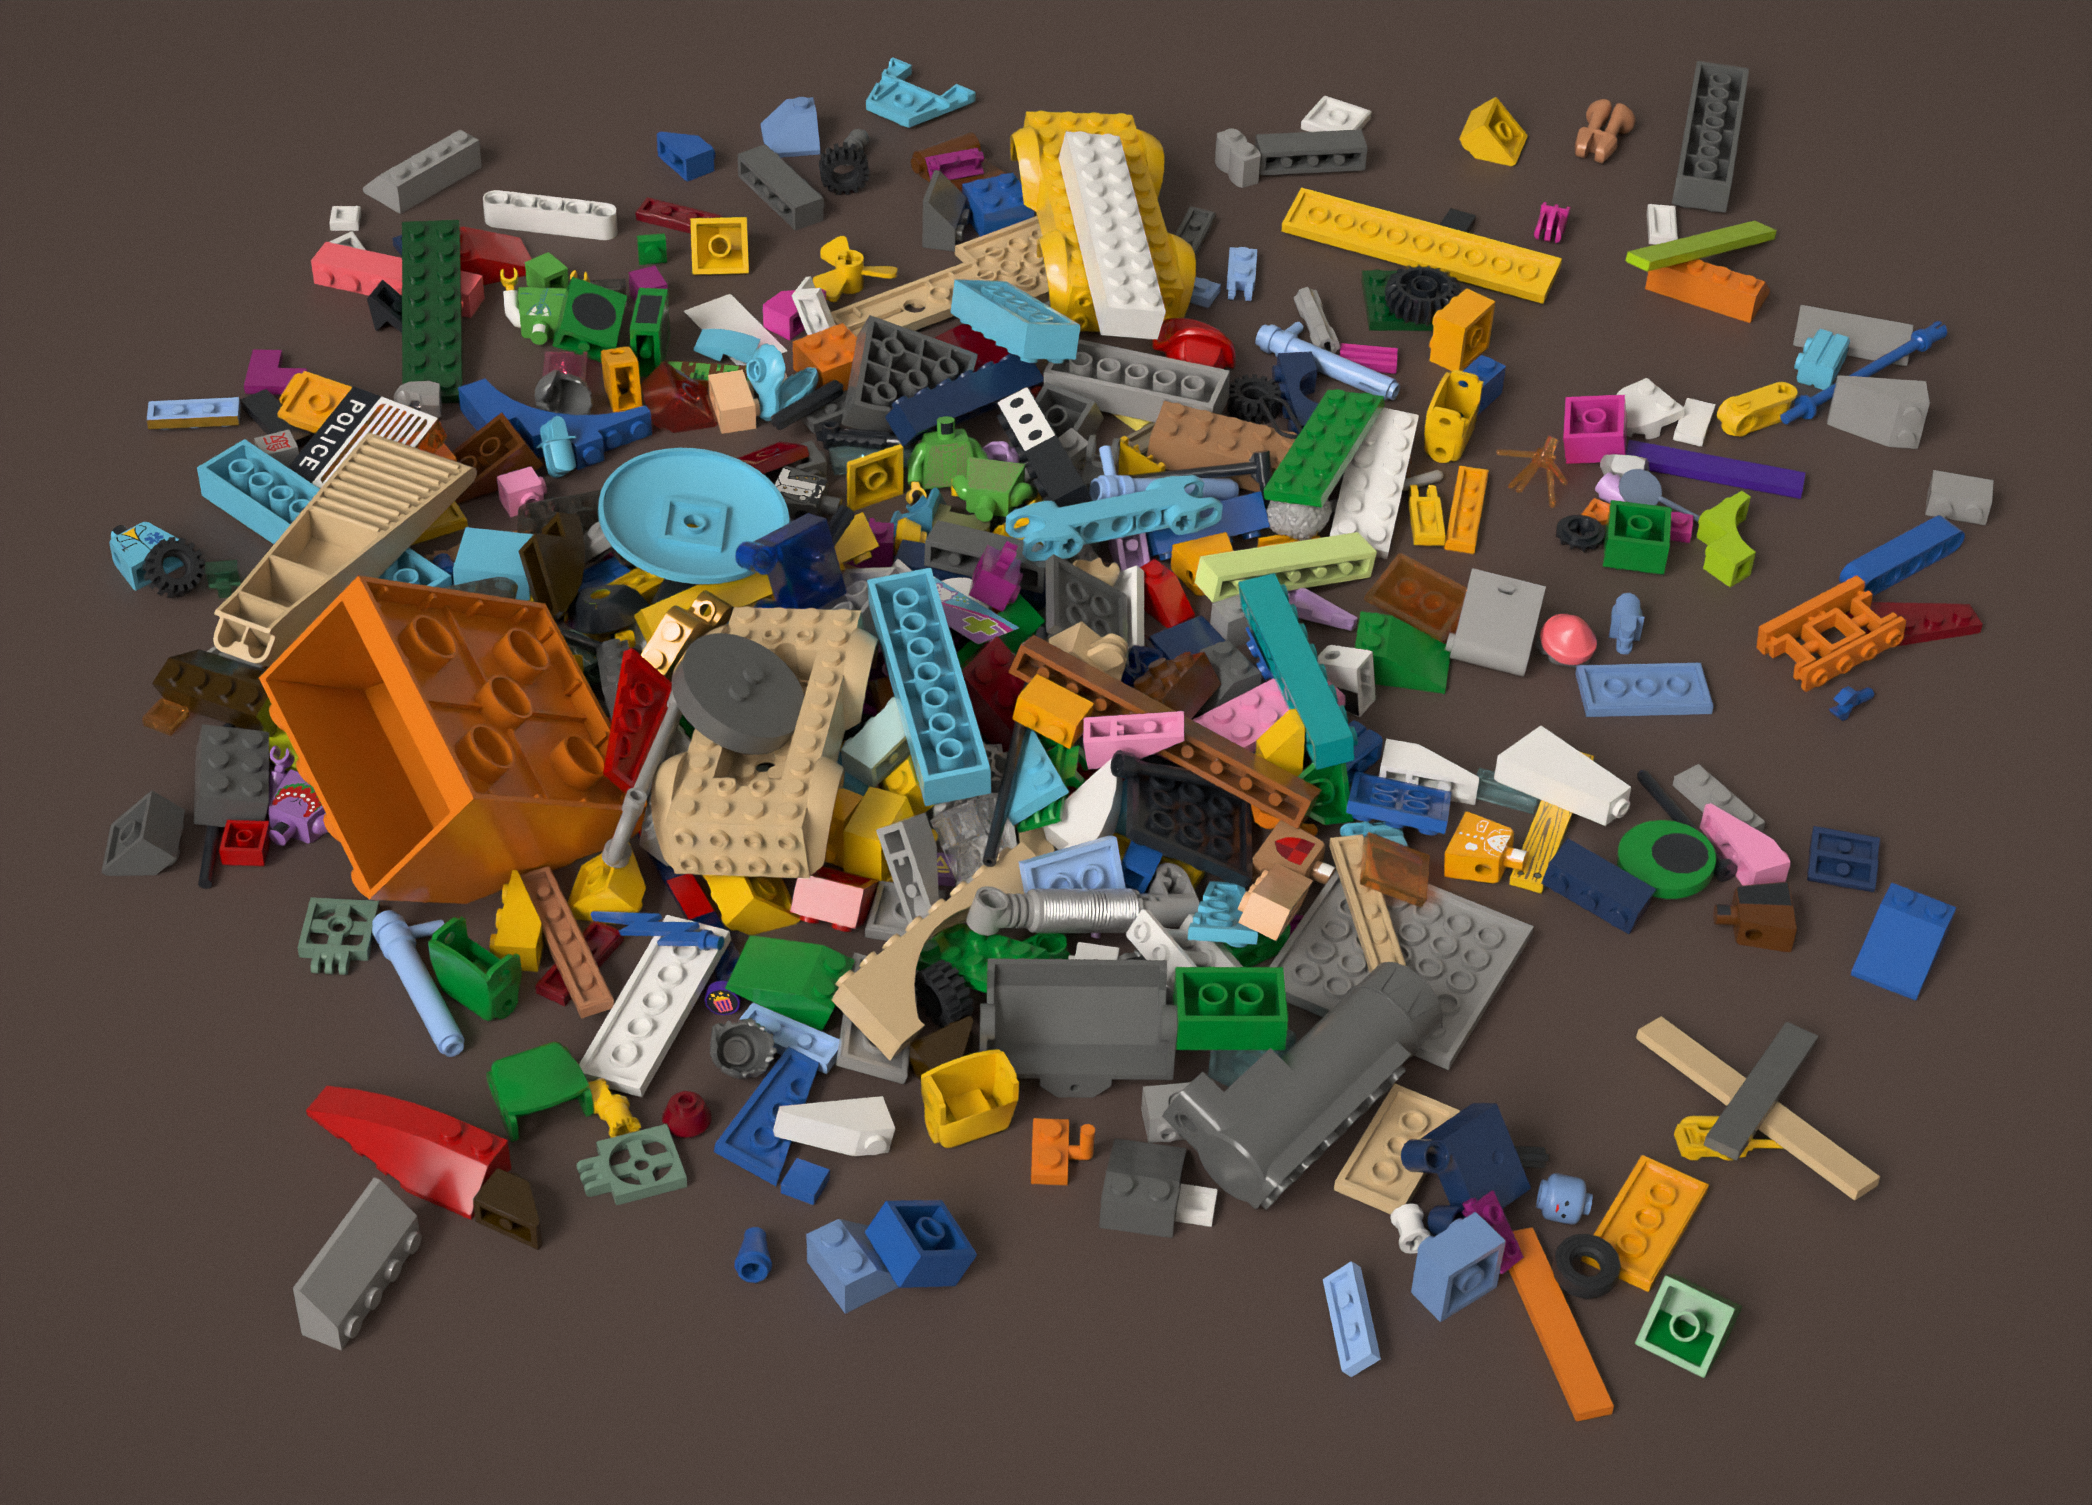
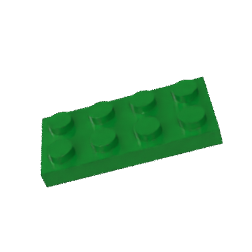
M959 923L943 930L923 946L916 970L921 971L938 961L945 960V962L952 964V969L956 967L959 971V977L963 976L966 981L963 983L964 986L987 993L988 959H1049L1047 949L998 934L981 935L970 929L968 925Z

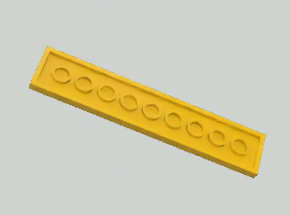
M1302 187L1282 222L1281 232L1404 266L1410 265L1414 268L1419 264L1421 267H1428L1430 265L1433 269L1441 268V271L1450 272V276L1457 278L1458 281L1544 304L1562 264V258Z

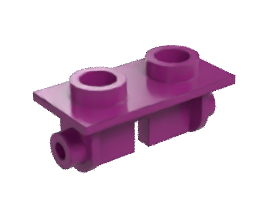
M978 148L925 157L930 180L934 170L941 171L949 180L984 174L982 167L984 156L982 151H978Z
M1494 1190L1488 1192L1478 1201L1476 1198H1471L1463 1202L1465 1209L1462 1213L1465 1217L1476 1212L1506 1241L1500 1274L1505 1273L1524 1258Z

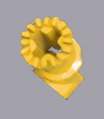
M604 1078L588 1082L593 1098L594 1114L598 1113L600 1118L607 1122L610 1138L640 1131V1122L637 1118L632 1117L629 1111L630 1104L625 1096L619 1094L611 1095V1092L608 1090L609 1086L606 1085L607 1082L604 1081Z

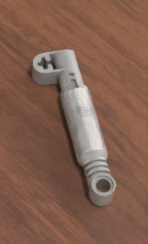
M1163 863L1157 866L1146 894H1140L1135 889L1037 888L1031 889L1024 894H1005L995 887H981L974 896L966 920L970 929L978 934L987 936L994 935L1000 928H1027L1032 933H1127L1142 909L1150 910L1164 928H1180L1189 914L1198 913L1199 900L1187 873L1175 864Z

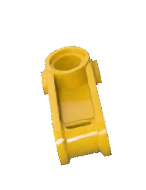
M1776 382L1738 396L1730 397L1719 407L1717 418L1722 422L1721 427L1726 434L1739 437L1745 436L1748 433L1782 422L1780 416L1790 410L1791 403L1797 396V389L1789 383Z

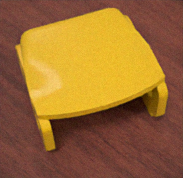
M1453 370L1451 373L1446 372L1435 391L1427 411L1424 432V451L1434 461L1439 463H1447L1450 460L1458 461L1474 431L1483 388V381H1480L1475 374L1459 370ZM1459 381H1465L1468 387L1460 386Z
M995 1049L966 1055L937 1066L921 1075V1095L925 1107V1124L930 1138L935 1144L940 1142L944 1148H953L1003 1131L1009 1127L1018 1102L1019 1081L1013 1066L1003 1051Z

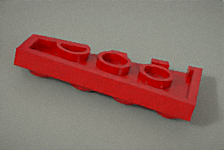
M633 648L623 651L603 775L625 794L629 789L634 788L668 710L667 702L672 690V682Z

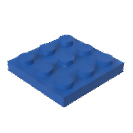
M1355 772L1346 813L1352 814L1353 818L1360 821L1376 819L1385 821L1386 825L1393 828L1409 826L1418 828L1419 832L1426 835L1445 834L1452 792Z

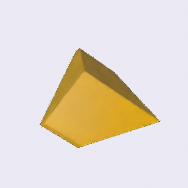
M1126 436L1120 438L1118 475L1165 471L1166 465L1164 463L1156 464L1152 462L1153 456L1146 457L1142 455L1139 445L1128 446L1129 438Z

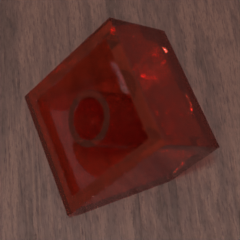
M665 361L640 384L644 394V402L651 411V421L657 427H664L672 433L711 428L718 424L706 387Z

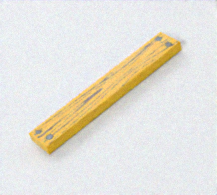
M1582 753L1592 761L1594 760L1593 755ZM1541 800L1521 849L1528 851L1529 854L1526 868L1524 871L1513 869L1509 885L1542 894L1545 885L1541 884L1549 862L1559 851L1572 818V812Z

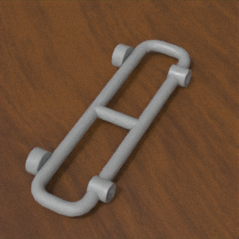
M672 690L667 702L668 710L634 788L629 789L626 793L622 805L623 813L613 839L606 842L602 852L603 861L611 867L622 868L628 864L632 853V848L628 842L651 791L653 776L658 765L672 757L675 753L676 744L672 739L683 713L675 701Z

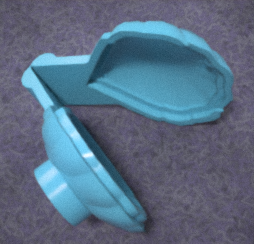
M763 344L754 352L752 359L748 361L746 367L747 376L753 388L759 394L760 418L765 421H771V416L774 413L813 392L818 383L817 369L807 367L795 375L792 374L783 382L786 371L783 356L774 345Z

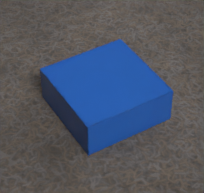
M796 1158L781 1183V1193L815 1205L830 1180V1169Z

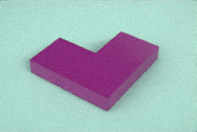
M253 349L244 382L245 394H255L267 389L271 394L281 395L292 377L297 373L302 374L304 371H307V368H281L283 360L282 350Z

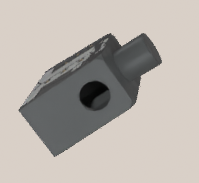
M784 466L775 483L788 508L789 527L816 528L823 514L834 515L842 505L841 498L829 496L827 479Z

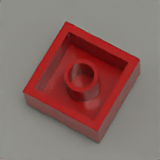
M227 820L219 849L222 865L265 866L271 841L269 837V831L271 830L269 821Z

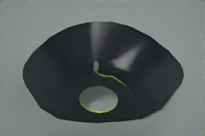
M604 585L583 589L577 593L567 609L564 622L568 627L585 634L611 632L636 622L634 615L641 609L650 606V604L636 589L627 585ZM597 591H610V594L605 598H591V595Z

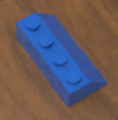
M1261 491L1220 501L1223 505L1221 520L1215 525L1198 532L1177 535L1170 528L1146 532L1149 557L1159 555L1160 561L1169 559L1172 555L1173 544L1223 532L1227 533L1231 543H1233V536L1241 534L1243 540L1261 536L1260 530L1270 527ZM1214 507L1201 511L1199 516L1201 518L1208 517L1212 514Z

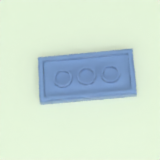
M1701 663L1577 665L1575 675L1586 717L1712 714L1713 702Z

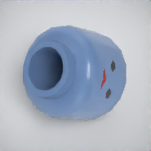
M1553 1173L1549 1176L1548 1180H1541L1536 1208L1541 1209L1542 1216L1546 1220L1575 1225L1579 1222L1582 1214L1589 1215L1593 1194L1586 1193L1587 1187L1583 1179Z

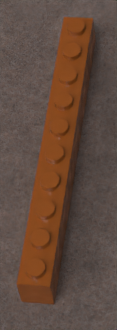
M1035 635L1020 645L1009 670L1010 674L1027 683L1038 674L1093 702L1094 707L1091 717L1176 712ZM1184 716V741L1156 752L1296 829L1308 819L1322 791Z

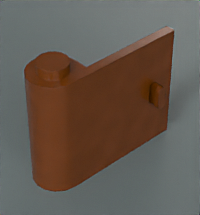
M967 132L915 151L912 155L911 167L916 174H919L930 183L931 180L925 157L978 148L980 152L979 140L973 132ZM984 159V162H982L984 174L950 181L962 192V184L1007 173Z

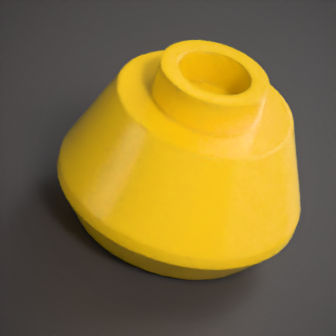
M905 517L898 520L894 545L895 556L902 539L925 543L927 532L921 531L920 524Z

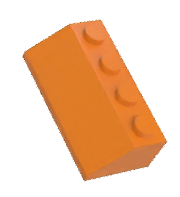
M1700 259L1648 271L1645 287L1646 290L1747 323H1751L1770 292L1765 281L1756 279L1751 275L1731 271L1726 267L1703 262Z

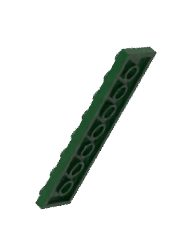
M460 221L402 222V385L407 382L417 381L439 383L442 403H460L458 387L463 386Z

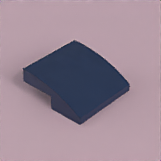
M1813 826L1809 848L1807 880L1874 892L1879 863L1877 859L1880 838Z

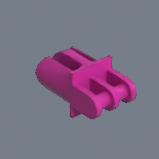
M1543 202L1534 237L1539 240L1542 229H1545L1544 241L1550 242L1553 232H1556L1555 243L1560 242L1562 234L1565 233L1571 207L1567 206L1564 209L1559 208L1558 204L1549 206L1547 202Z

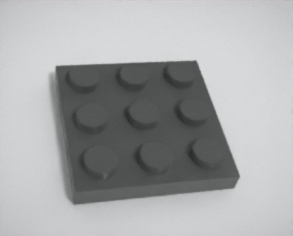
M1055 554L1050 556L1045 561L1046 632L1054 636L1082 621L1100 637L1112 633L1122 637L1128 644L1127 595ZM1128 650L1125 656L1127 658L1125 668L1129 665Z

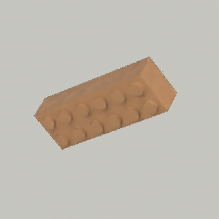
M1164 401L1150 436L1147 457L1152 455L1153 459L1151 461L1156 464L1164 463L1166 465L1165 469L1180 470L1249 462L1253 452L1270 450L1272 474H1274L1296 439L1283 437L1274 428L1266 425H1259L1239 420L1235 417H1227L1211 413L1207 410H1199L1179 403ZM1283 431V432L1288 433V434H1295V435H1297V434L1294 433V432ZM1251 474L1218 477L1232 479L1238 484L1239 488L1260 492L1259 483L1251 477Z

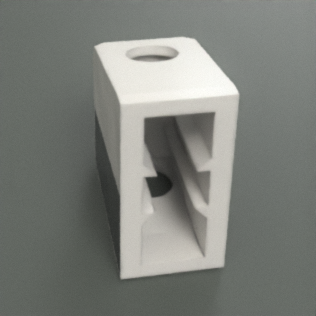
M1329 645L1318 655V664H1324L1328 680L1345 695L1344 708L1346 712L1361 717L1376 700L1373 651Z

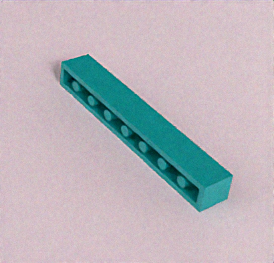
M1275 573L1238 582L1240 607L1288 710L1296 709L1305 726L1304 744L1316 770L1353 761L1354 746L1358 745L1355 728L1348 726V718L1344 706H1338L1335 687L1333 684L1328 685L1327 683L1328 677L1324 664H1318L1316 648L1313 643H1308V634L1304 623H1298V612L1295 604H1289V595L1285 584L1280 585Z

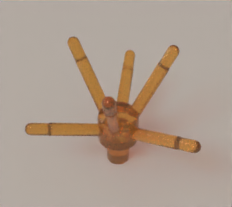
M1548 435L1543 448L1538 447L1536 452L1498 449L1497 455L1532 458V462L1509 483L1508 487L1512 489L1521 481L1516 489L1517 493H1521L1539 467L1547 470L1549 506L1554 508V474L1563 485L1568 484V481L1554 463L1557 456L1553 453L1559 440Z

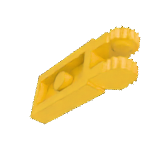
M1410 485L1409 512L1414 545L1444 546L1445 529L1440 497H1437L1436 486L1428 485L1426 497H1419L1417 485Z

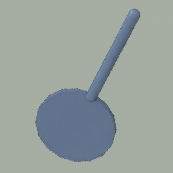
M1631 469L1621 477L1618 488L1625 502L1655 506L1658 502H1661L1678 512L1694 515L1693 520L1698 522L1699 515L1661 496V485L1650 472L1642 469Z

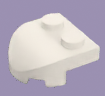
M1648 378L1626 386L1617 393V395H1625L1627 436L1629 437L1633 433L1645 434L1646 439L1657 438L1660 436L1661 427L1682 419L1684 416L1685 408Z

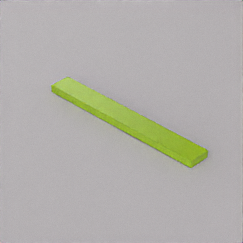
M1751 221L1628 251L1625 261L1648 272L1775 239L1777 230L1757 221Z

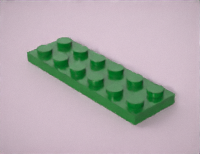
M1328 389L1265 486V500L1323 507L1385 407L1384 396Z

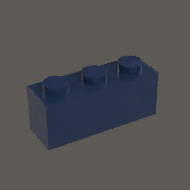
M1569 838L1549 862L1541 884L1554 892L1559 893L1627 934L1631 933L1645 914L1656 891L1652 886Z

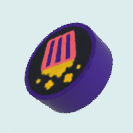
M716 981L707 988L705 1004L715 1014L730 1015L736 1012L740 1006L741 996L725 989L728 981Z

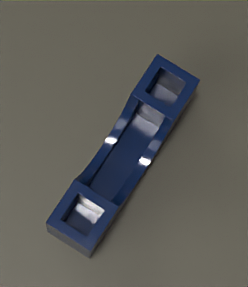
M1312 351L1278 353L1277 365L1272 366V379L1280 386L1281 398L1288 403L1303 429L1319 404L1305 397L1315 392L1317 366ZM1283 405V417L1289 420L1288 432L1300 434Z

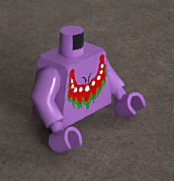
M276 745L270 751V758L276 766L274 771H270L269 804L266 812L269 815L272 828L269 831V837L274 843L281 846L285 845L291 837L305 843H313L323 834L329 833L323 821L326 812L314 788L305 782L297 771L291 769L287 774L284 773L285 768L293 764L295 757L293 752L287 748L285 757L279 760L281 749Z

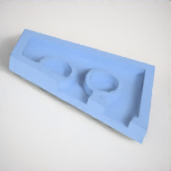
M1112 835L1018 862L1024 893L1037 888L1126 889L1117 838Z

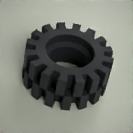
M843 142V147H839L838 143L833 144V150L830 147L826 148V154L822 152L821 160H819V170L823 186L828 187V191L831 193L835 189L836 195H841L842 191H845V195H850L849 190L852 189L856 193L859 191L858 186L863 189L866 186L865 181L868 182L870 174L866 153L864 154L863 149L860 147L857 150V145L853 143L851 147H848V142ZM843 164L854 166V169L848 173L840 174L834 172L836 167Z
M1252 374V378H1249L1248 375H1243L1242 380L1237 377L1234 382L1230 383L1227 410L1230 412V416H1237L1239 420L1253 421L1261 425V421L1265 424L1269 423L1270 420L1262 408L1259 398L1266 395L1281 398L1280 386L1278 384L1275 385L1273 379L1267 381V377L1263 375L1261 379L1257 378V374ZM1264 400L1275 419L1276 415L1279 414L1280 402Z
M169 537L167 541L165 539L159 541L150 550L144 559L146 562L143 564V570L147 571L144 578L145 581L151 580L149 587L152 590L156 586L159 589L157 594L162 596L164 593H168L167 598H173L175 595H178L179 598L191 592L202 580L201 577L205 573V570L202 569L205 565V560L199 559L202 555L200 549L196 552L193 550L194 543L190 542L189 545H186V539L184 538L176 541L175 537ZM167 557L180 559L185 566L184 576L180 578L168 576L163 570L164 559Z
M945 960L938 961L919 971L915 975L914 986L918 989L915 991L916 996L921 999L919 1003L921 1007L924 1006L926 1009L925 1014L927 1017L931 1016L932 1022L935 1025L938 1024L941 1029L952 1022H957L971 1016V1012H973V1007L971 1006L973 999L968 996L971 992L969 987H965L963 984L966 981L963 976H958L959 971L956 967L952 969V964L945 962Z

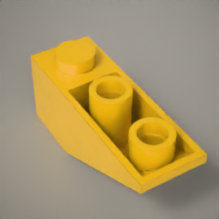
M512 870L509 884L503 885L502 903L504 906L503 909L498 908L496 929L498 931L497 934H491L489 951L499 959L508 954L514 955L516 953L520 956L522 971L538 972L544 948L542 923L518 871Z

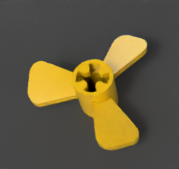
M839 236L825 244L820 250V257L835 266V269L815 276L813 283L815 288H821L826 291V300L836 302L842 293L855 294L860 292L864 287V275L888 279L896 278L898 268L893 266H864L863 255L858 251L849 250L847 238Z

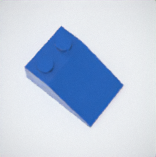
M1891 883L1856 959L1851 976L1916 1001L1949 934L1957 907Z

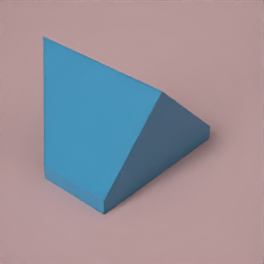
M936 487L931 490L928 499L922 495L914 505L910 506L907 504L906 509L909 513L902 514L898 510L894 512L890 523H894V536L896 535L898 520L904 517L920 524L921 531H925L927 536L929 535L939 504L947 505L941 492Z

